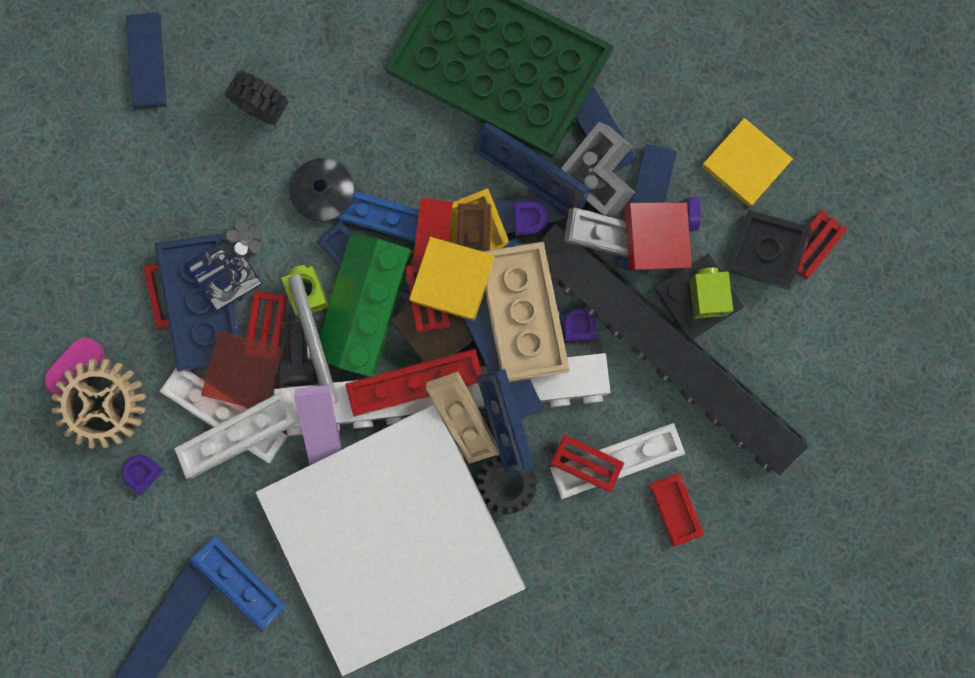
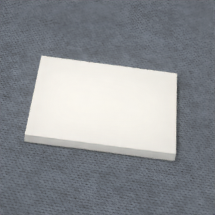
M435 404L256 492L342 676L525 589L520 574L469 469Z

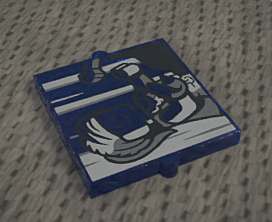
M226 240L212 248L206 247L205 252L185 263L186 268L215 312L220 311L235 301L241 302L243 296L262 286L261 280L245 256L236 255L233 252L235 244H230Z

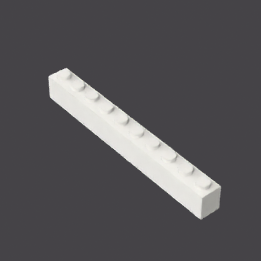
M606 353L567 357L570 369L568 373L530 379L541 403L550 402L551 407L569 406L570 399L583 398V404L603 402L602 396L611 393ZM486 366L480 367L482 374L488 372ZM354 381L333 383L338 402L333 404L338 431H340V425L353 423V429L373 427V421L386 420V425H393L434 404L431 397L353 417L345 384ZM318 384L274 389V395L278 394L283 390L289 391L296 407V402L294 398L296 388L316 387L320 385ZM479 384L468 386L467 389L477 407L486 410ZM300 422L284 430L287 431V436L303 435Z

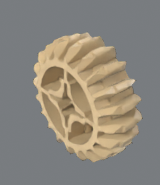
M96 359L88 360V369L83 363H77L75 365L76 373L71 370L64 373L69 383L65 381H58L56 383V387L63 391V394L52 395V400L61 402V406L52 408V413H62L63 415L62 419L56 421V425L62 426L67 423L69 428L64 432V436L69 437L76 432L78 435L75 443L80 445L88 438V447L92 449L97 446L98 440H100L103 448L110 447L111 439L117 445L122 443L123 436L121 432L130 437L134 434V431L129 424L139 426L142 423V420L135 416L134 413L141 414L146 411V407L136 405V401L146 398L145 394L135 395L134 389L142 386L141 381L130 384L128 380L133 377L134 372L130 370L121 375L122 363H116L112 370H110L111 363L109 359L102 360L100 369ZM99 376L113 381V383L101 391L93 385L88 386L84 381L89 377ZM77 390L79 391L78 396L83 400V409L78 416L74 408V396ZM120 390L125 399L123 417L118 415L120 411L115 406V398L120 393ZM93 395H95L96 399L108 395L102 404L103 408L91 412L97 403ZM94 417H100L106 422L110 421L115 427L107 430H98L87 426L86 423Z

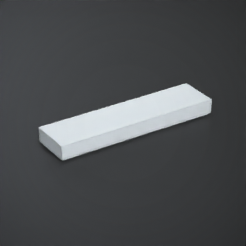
M175 368L159 391L213 427L247 410V408L190 371L177 372V368ZM280 432L247 450L267 463H271L288 436Z
M283 390L174 448L186 479L194 478L299 423L298 411L290 392Z
M674 423L599 450L625 462L618 478L685 454ZM590 454L581 456L612 472L615 466ZM572 460L565 462V464L602 482L607 483L610 479ZM556 467L550 468L561 499L596 487Z

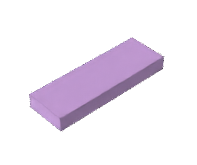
M330 386L296 388L294 398L309 464L312 465L342 450Z

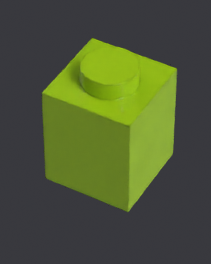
M718 268L698 270V274H695L689 280L693 318L723 317L733 312L729 272H718Z

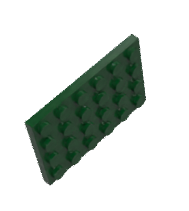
M425 0L385 66V71L387 74L484 124L487 122L493 124L517 141L553 159L610 58L614 46L523 0Z

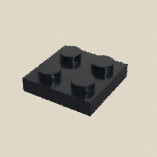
M748 210L726 267L727 272L790 291L812 233V227Z
M709 253L691 264L692 268L682 269L653 288L675 323L692 339H695L744 308V305L731 287L733 312L723 317L693 318L689 280L695 274H698L700 269L718 268V272H721Z

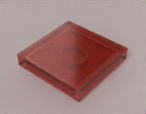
M218 331L201 396L248 408L270 398L284 348Z

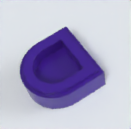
M688 197L679 203H687L689 232H695L699 230L701 223L700 197Z
M532 201L513 203L516 237L534 236L545 229L548 218L546 210L541 204Z
M584 308L570 310L563 320L564 342L597 340L594 316L589 314Z
M135 455L124 463L122 476L127 485L139 495H143L165 469L148 456Z

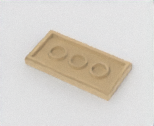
M544 242L484 251L495 256L485 288V296L499 369H506L509 383L568 373L570 369Z

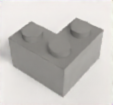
M598 122L561 169L591 188L587 201L604 216L615 217L635 194V191L612 171L633 146L609 125Z

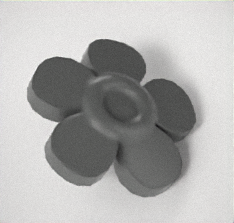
M243 221L236 222L233 229L228 230L225 234L226 241L230 244H235L233 252L238 256H244L247 251L252 255H256L261 250V245L258 242L261 238L260 231L255 227H251L248 230V225Z

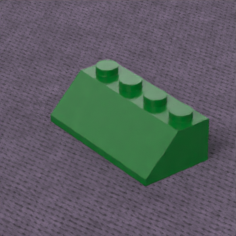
M350 234L319 336L328 364L368 377L376 376L392 325L391 319L395 315L406 279V266H410L413 256L411 249L371 237Z

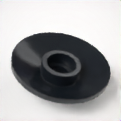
M317 158L304 163L296 170L290 182L289 193L292 204L302 216L313 221L326 222L340 217L347 211L354 197V183L350 173L343 165L332 159ZM318 182L326 184V188L321 192L315 190V185Z

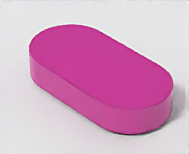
M89 338L76 340L47 371L45 383L48 390L53 394H63V391L56 387V383L58 381L69 383L64 373L68 370L76 373L75 365L77 363H83L88 369V360L96 359L100 367L104 359L102 346Z

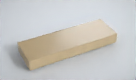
M459 372L427 382L426 390L467 463L470 464L498 455L499 450L496 440Z

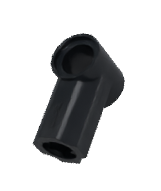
M300 321L284 323V358L281 359L280 378L283 388L317 385L318 383Z

